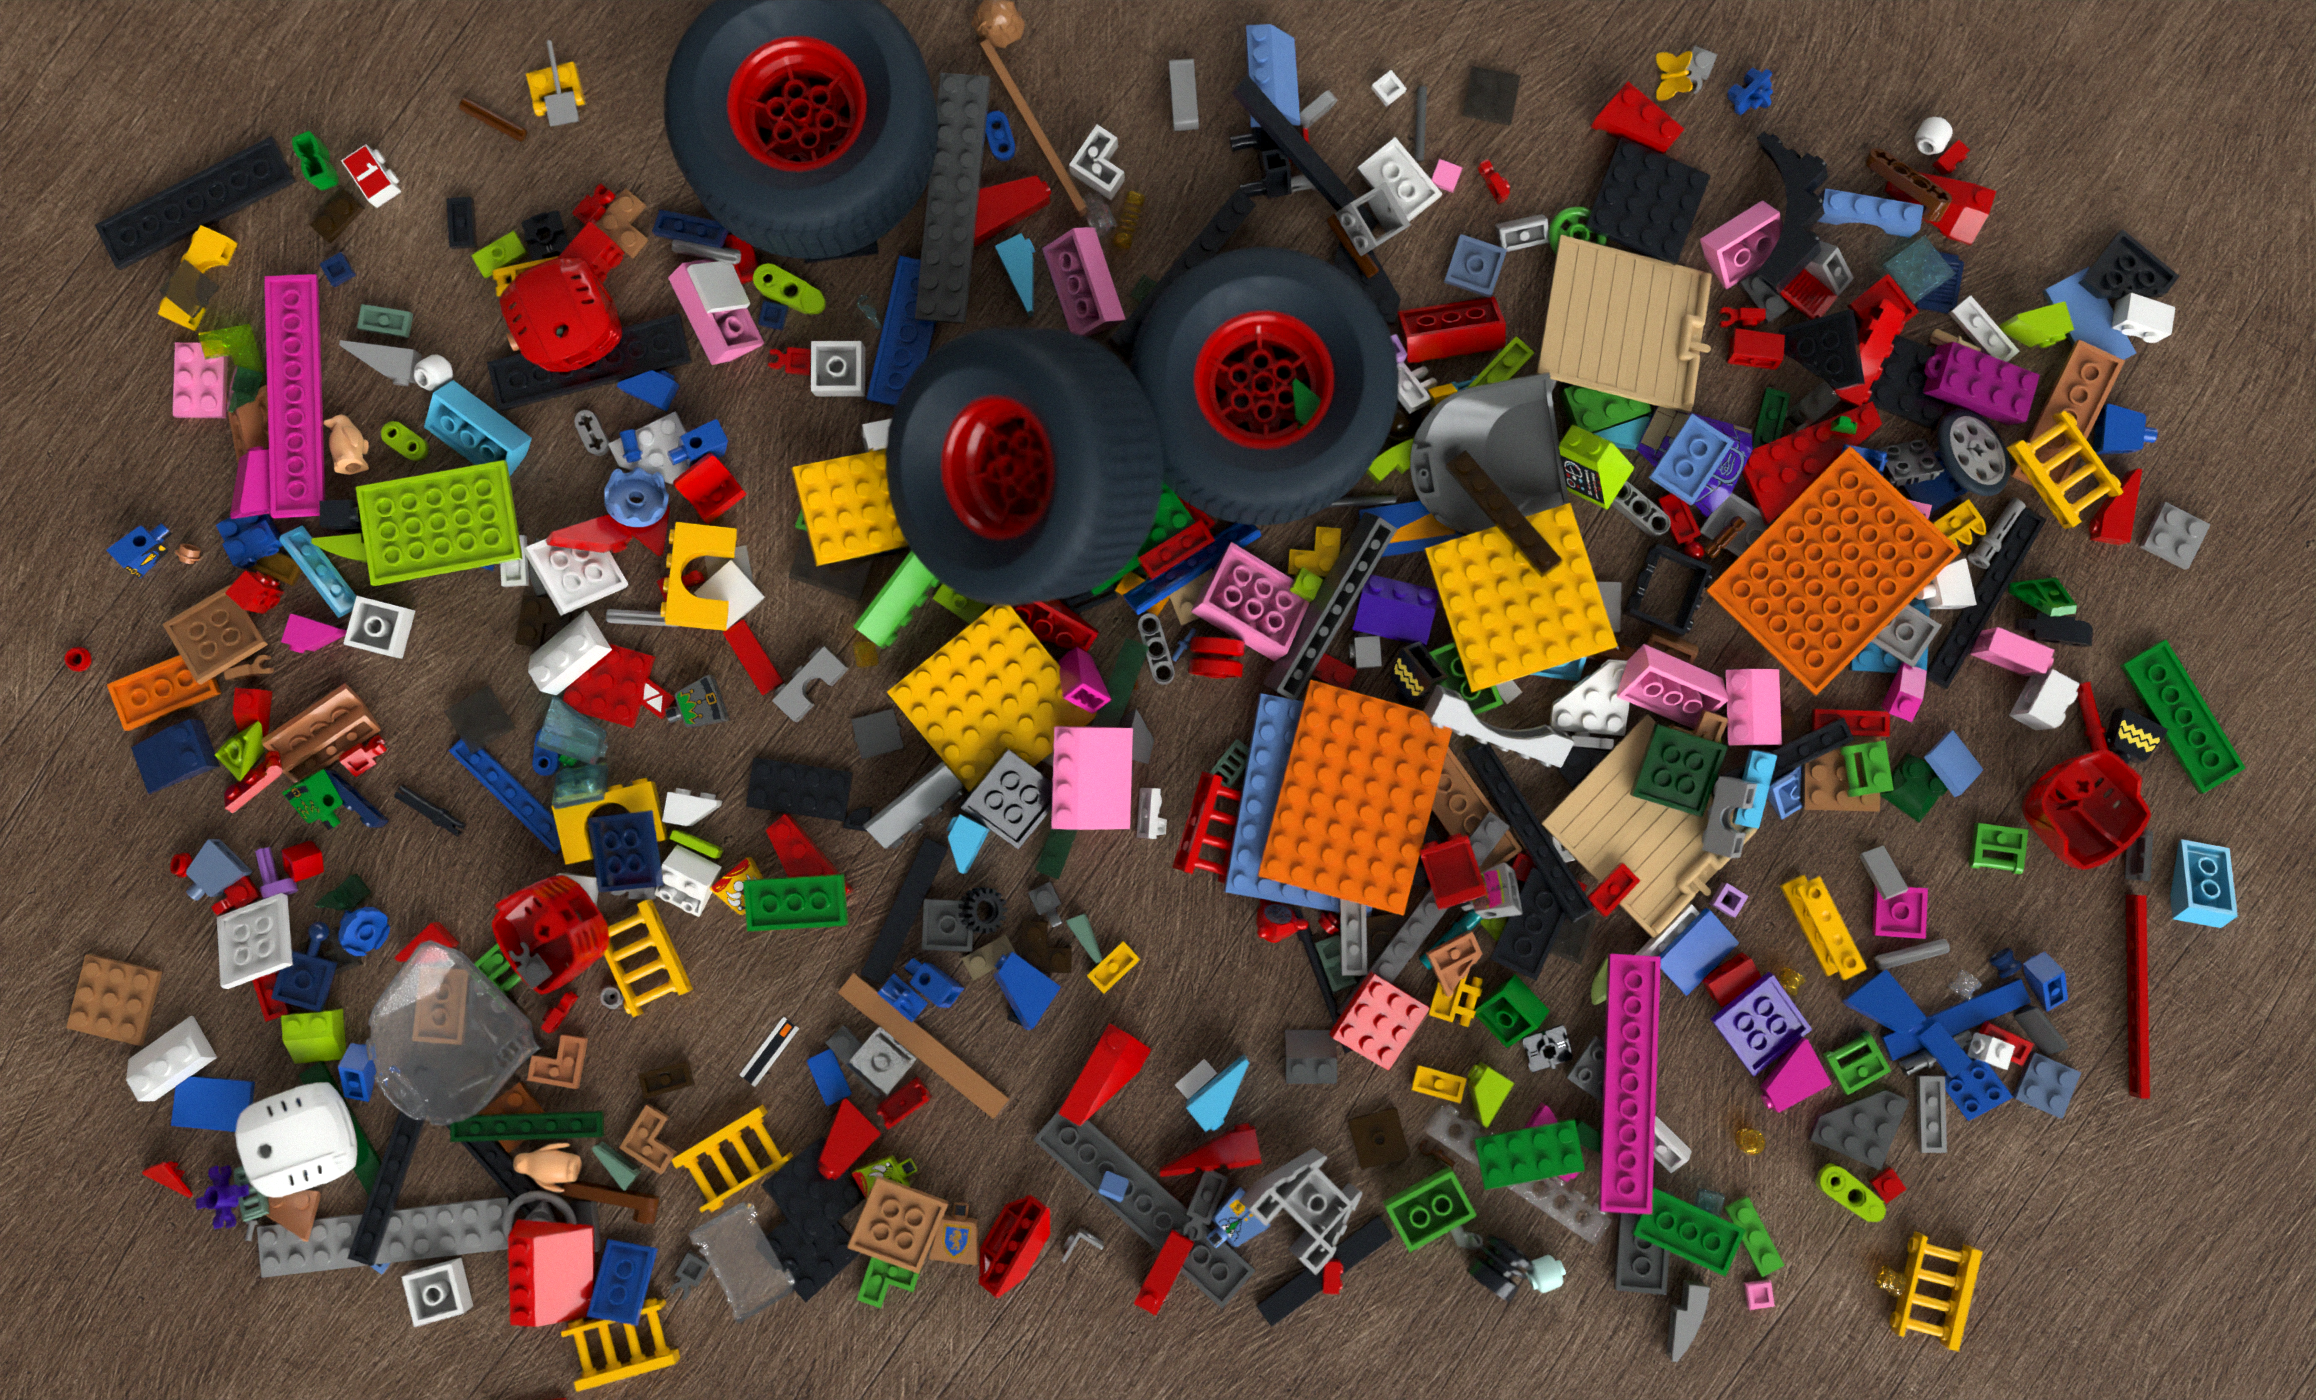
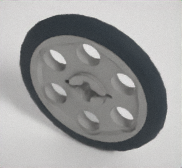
M1957 409L1947 413L1941 420L1937 433L1938 448L1947 470L1962 487L1971 493L1979 496L1998 494L2006 486L2010 475L2009 456L2001 437L1986 419L1975 412ZM1967 426L1970 428L1972 434L1969 433ZM1958 456L1962 459L1963 464L1959 461ZM1976 471L1980 474L1981 479L1977 476Z

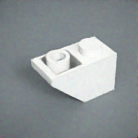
M676 788V792L667 793L662 822L693 826L722 805V801L715 800L716 795L701 792L700 797L692 796L691 790Z

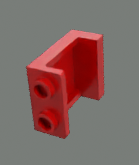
M1462 833L1449 836L1447 837L1448 842L1439 845L1437 841L1424 844V850L1419 851L1438 910L1488 895L1468 835L1463 837Z

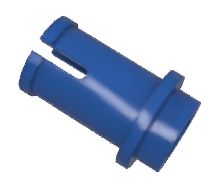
M633 429L619 433L625 453L623 458L627 460V463L642 460L641 455L643 451L639 450L636 432Z

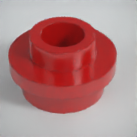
M74 647L65 654L64 660L69 669L81 672L90 666L92 657L86 648ZM79 655L82 656V661L80 664L77 662V658Z
M189 853L173 856L170 863L172 874H176L180 878L187 876L186 870L193 861Z
M1323 911L1321 918L1318 920L1322 928L1331 935L1335 931L1339 932L1340 919L1333 912L1327 913Z

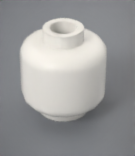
M1927 118L1922 122L1914 137L1917 148L1927 155L1942 152L1953 134L1952 127L1944 118Z
M431 355L419 361L414 368L415 381L420 387L429 391L438 390L451 382L453 377L451 364L440 355Z

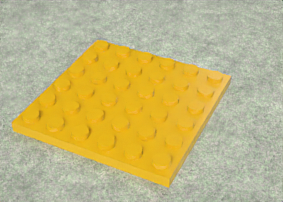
M1570 503L1525 517L1562 558V564L1543 578L1539 576L1497 526L1425 548V553L1471 693L1618 647Z
M995 604L887 691L969 792L1006 747L1032 766H1035L1054 751V727L1085 726L1099 715L1097 711L1091 714L1064 699L1061 689L1059 664L1011 605Z

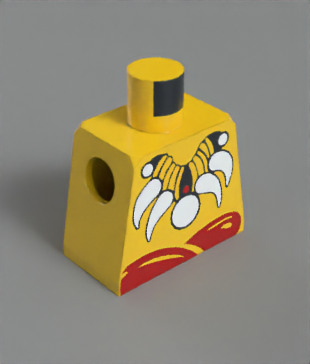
M748 857L715 883L710 890L736 913L744 915L746 911L743 881L764 879L752 857Z

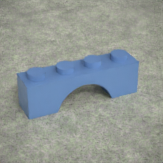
M1827 188L1818 195L1824 202L1825 214L1817 222L1835 225L1842 223H1866L1882 228L1886 234L1909 238L1920 230L1924 205Z

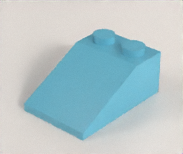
M2183 839L2179 841L2170 894L2172 919L2222 928L2238 916L2230 848Z
M1245 1054L1241 1055L1186 1101V1108L1205 1132L1210 1128L1214 1131L1225 1122L1223 1119L1229 1110L1249 1064Z

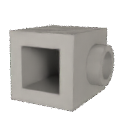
M1364 632L1358 633V637L1352 640L1353 644H1349V658L1354 659V669L1381 667L1380 636H1373V634Z

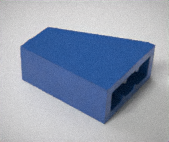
M1010 952L1006 956L1002 954L994 965L997 969L993 976L1023 1028L1031 1030L1035 1027L1061 987L1014 952Z
M1887 969L1879 972L1842 1000L1845 1006L1901 1035L1908 1032L1911 1035L1915 1034L1924 1027L1921 1022L1927 1019Z

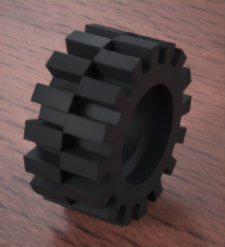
M975 887L972 888L973 891L968 890L966 892L967 897L962 896L960 899L964 904L958 905V909H962L958 916L964 918L960 921L962 925H967L965 927L967 930L977 933L989 934L990 932L997 931L996 927L1000 928L1003 925L1000 920L1005 921L1006 916L1002 915L1003 912H1007V908L1002 906L1006 904L1005 899H1000L1003 895L997 893V890ZM981 901H986L989 908L988 915L984 920H980L977 916V907Z

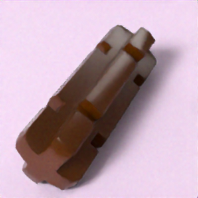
M1740 516L1734 517L1730 525H1727L1713 539L1714 542L1709 543L1704 548V552L1709 557L1715 558L1721 552L1720 549H1724L1737 535V532H1740L1747 523Z

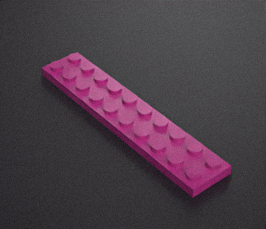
M316 274L264 276L271 516L273 518L319 516V501L325 500L319 279Z
M1608 954L1598 1209L1602 1212L1652 1214L1661 957Z

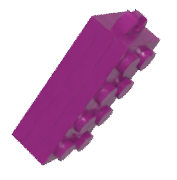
M1950 342L1937 346L1934 356L1928 358L1924 370L1928 378L1923 393L2010 426L2027 421L2040 375L1959 343Z

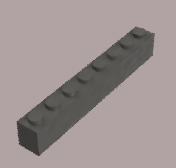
M1367 512L1363 514L1318 590L1315 599L1308 607L1288 653L1276 661L1263 684L1292 701L1297 700L1397 531V528L1379 516Z

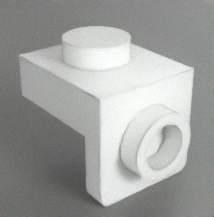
M1974 1033L1967 1055L1968 1057L2007 1070L2015 1046L1991 1036Z

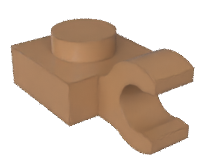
M260 655L251 665L247 661L236 663L232 668L224 671L225 680L240 681L260 676V674L273 673V668H263V662L270 660L271 656Z

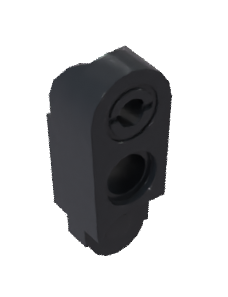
M2037 612L2036 620L2015 619L2014 629L2034 633L2033 641L2076 647L2092 646L2093 627L2088 622L2075 620V617L2049 616L2045 613Z

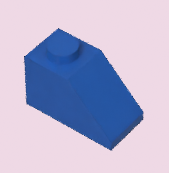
M651 370L620 381L617 387L623 392L667 412L680 385L674 381L675 376L663 370L657 373Z
M2045 951L2037 956L2030 957L2023 963L2025 978L2046 1012L2068 1000L2065 971Z
M350 1043L338 1066L344 1097L366 1102L370 1101L378 1066L375 1047L366 1044Z

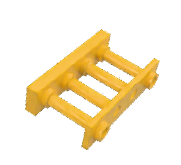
M2061 411L2052 416L2057 424L2030 443L2020 440L2008 446L2007 450L2063 529H2067L2081 523L2082 521L2078 517L2079 512L2107 493L2109 497H2114L2124 492L2120 488L2121 483L2115 475L2110 474L2076 426L2077 421L2074 416L2066 411ZM2063 432L2071 444L2045 463L2039 462L2034 455L2035 451ZM2078 452L2086 465L2060 483H2054L2049 476L2050 471ZM2090 473H2093L2100 485L2075 503H2068L2063 496L2064 492Z
M1800 875L1780 885L1825 976L1839 972L1842 980H1846L1867 969L1820 876L1808 881L1805 875Z
M652 899L638 903L639 910H637V914L608 927L609 937L641 922L643 924L646 923L649 930L647 937L615 951L609 938V945L604 953L625 999L623 1000L624 1008L633 1017L643 1014L641 1005L674 991L680 996L693 990ZM651 945L657 947L660 954L658 959L627 974L625 973L620 962L621 959ZM661 968L667 969L670 975L669 982L636 997L630 984L631 982Z
M763 1104L671 1160L676 1169L684 1165L685 1169L688 1168L708 1201L699 1208L701 1213L707 1209L713 1212L724 1205L722 1200L773 1169L777 1172L793 1157L791 1152L783 1157L780 1155L762 1124L764 1122L762 1117L768 1113ZM746 1126L754 1129L773 1163L761 1170L741 1138L742 1133L740 1130ZM726 1138L728 1142L733 1143L751 1174L750 1177L740 1183L736 1180L719 1151L721 1147L718 1143ZM703 1152L707 1156L710 1154L729 1187L727 1191L716 1196L697 1163L699 1161L697 1156Z
M1914 1231L1913 1237L1908 1242L1909 1255L1896 1309L1890 1316L1891 1330L1902 1337L1905 1335L1906 1328L1939 1336L1942 1345L1959 1352L1982 1251L1963 1244L1962 1250L1959 1252L1927 1244V1236ZM1924 1254L1957 1262L1956 1275L1952 1277L1921 1269ZM1918 1278L1951 1287L1950 1300L1943 1301L1916 1294L1915 1289ZM1912 1303L1944 1311L1946 1314L1944 1324L1937 1326L1909 1318Z
M656 1297L644 1300L641 1315L647 1313L656 1347L655 1355L645 1357V1354L641 1352L635 1326L623 1323L632 1356L630 1362L621 1364L620 1360L617 1361L608 1324L614 1323V1321L598 1318L584 1321L581 1318L568 1322V1326L561 1332L562 1337L574 1335L583 1369L581 1375L574 1381L576 1392L674 1365L680 1359L678 1348L670 1350L669 1347H666L657 1310L666 1305L665 1299L657 1301ZM596 1327L599 1330L607 1361L606 1368L598 1371L596 1367L592 1366L584 1331Z

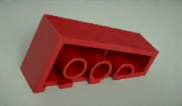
M784 814L766 829L788 877L840 874L791 814ZM845 880V892L847 896L854 889Z

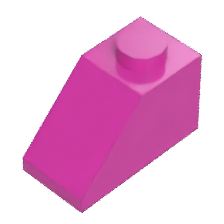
M290 613L281 642L289 644V650L304 654L305 650L316 651L345 636L347 630Z
M1902 662L1881 707L1889 714L1912 722L1923 701L1927 671L1916 666L1911 667Z

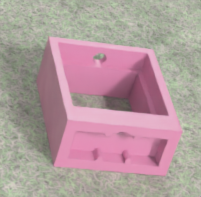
M1999 627L1982 630L1970 652V655L2025 677L2045 674L2046 671H2049L2054 661L2052 657L2053 649Z

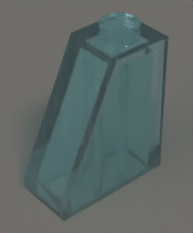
M553 696L546 711L536 746L595 765L598 757H604L608 743L604 741L607 732L560 698Z

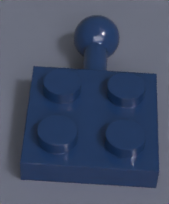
M318 921L311 924L308 929L311 941L307 954L291 949L292 965L279 970L271 999L322 1012L337 962L317 957L321 941L325 940L329 935L328 925Z

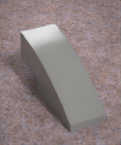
M1683 1280L1681 1305L1671 1304L1666 1355L1673 1362H1677L1686 1352L1703 1320L1710 1287L1704 1282Z

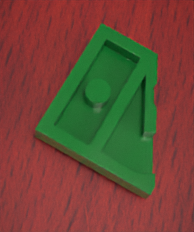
M2057 577L2009 583L2008 592L2049 616H2063L2076 613L2077 604Z

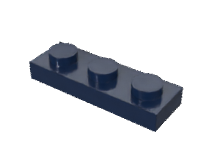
M659 210L652 229L653 234L658 237L677 239L717 248H723L729 232L718 221L665 210Z
M325 770L339 796L343 799V805L351 811L355 810L361 816L359 819L369 828H381L389 821L387 817L335 770Z

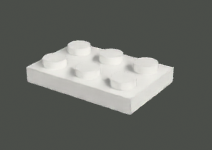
M1396 137L1357 167L1356 170L1372 190L1386 182L1409 222L1442 195L1441 191Z

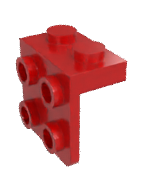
M708 453L673 481L675 488L694 506L708 525L747 495L736 478L713 453Z

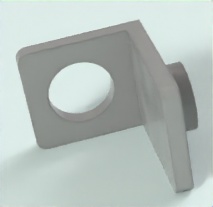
M1080 1227L1075 1236L1070 1234L1063 1246L1066 1251L1061 1261L1066 1262L1080 1237L1101 1250L1105 1242Z

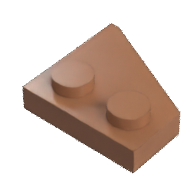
M1471 930L1426 952L1441 988L1447 997L1452 996L1454 993L1452 990L1461 978L1464 979L1470 967L1483 954Z
M301 1190L282 1197L268 1196L269 1214H266V1216L298 1236L304 1242H308L321 1193L319 1191Z

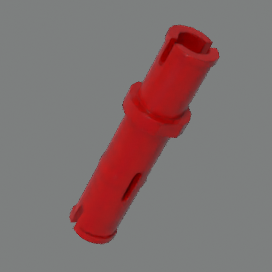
M2091 682L2081 683L2076 691L2078 692L2077 698L2086 727L2085 736L2089 738L2092 753L2103 750L2109 751L2104 736L2106 729L2101 725Z

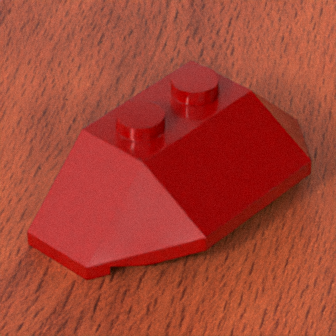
M1028 1195L1025 1198L1006 1204L980 1247L979 1254L980 1276L978 1284L994 1297L999 1298L1026 1277L1050 1235V1208L1033 1195Z

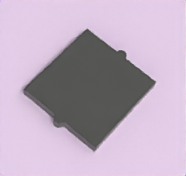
M894 709L851 720L856 736L854 741L858 744L861 759L904 748L900 734L902 728L898 726Z

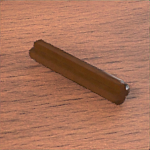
M466 97L461 99L458 105L461 111L519 142L525 140L528 133L525 128Z
M1335 213L1327 219L1328 225L1366 277H1373L1377 274L1378 267L1368 253L1360 257Z

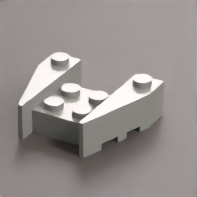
M1312 1148L1256 1181L1239 1201L1265 1226L1284 1208L1305 1229L1304 1233L1289 1250L1316 1275L1333 1257L1337 1249L1335 1245L1340 1235L1344 1234L1347 1228L1345 1224L1352 1210L1355 1211L1363 1193L1350 1183L1340 1191L1318 1169L1326 1161L1327 1157L1317 1149Z

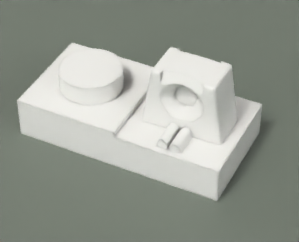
M1140 788L1137 838L1156 839L1157 835L1166 834L1167 819L1158 818L1159 808L1162 804L1161 789Z

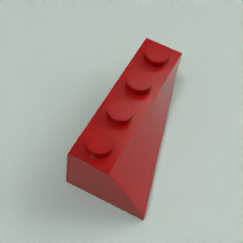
M1882 299L1873 303L1857 334L1865 384L1843 390H1838L1832 386L1829 396L1854 407H1859L1862 403L1866 404L1872 394L1870 387L1873 380L1877 381L1883 371L1881 364L1884 358L1890 356L1894 348L1892 341L1895 335L1901 333L1905 325V321H1903L1905 313L1890 301Z

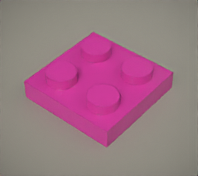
M1874 885L1872 935L1926 939L1928 888L1908 887L1905 893L1883 900Z

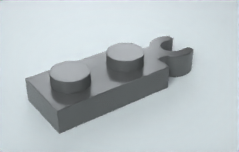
M1202 1171L1184 1214L1190 1217V1221L1183 1225L1181 1234H1187L1188 1229L1193 1227L1195 1229L1193 1239H1200L1202 1236L1201 1225L1207 1226L1210 1224L1228 1177L1215 1171Z

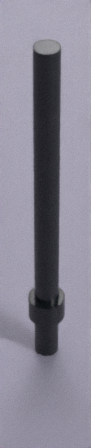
M1301 909L1294 910L1299 919H1304ZM1308 926L1305 930H1298L1296 934L1299 941H1302L1332 1022L1335 1025L1341 1015L1337 1012L1336 1001L1311 938L1313 936L1310 926ZM1341 1043L1344 1053L1353 1051Z

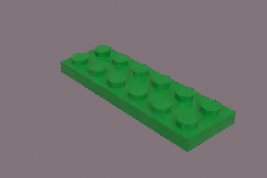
M2166 639L2159 641L2120 665L2154 722L2168 729L2164 738L2199 794L2206 793L2246 769Z

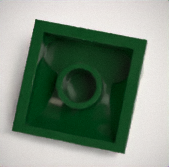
M1905 753L1891 773L1894 790L1880 792V796L1920 823L1937 799L1943 796L1948 788L1929 764L1909 753Z

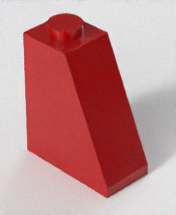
M847 1098L838 1106L817 1161L820 1165L818 1169L827 1179L832 1177L834 1181L881 1135Z

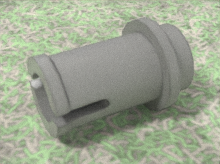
M1305 175L1291 177L1292 193L1311 188L1313 191L1316 190Z

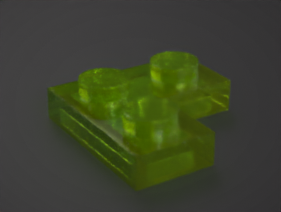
M250 324L198 333L205 360L231 355L238 378L264 373Z

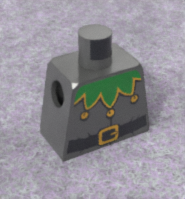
M710 674L676 692L674 696L677 705L665 709L670 723L683 719L684 725L688 728L730 721L716 678Z

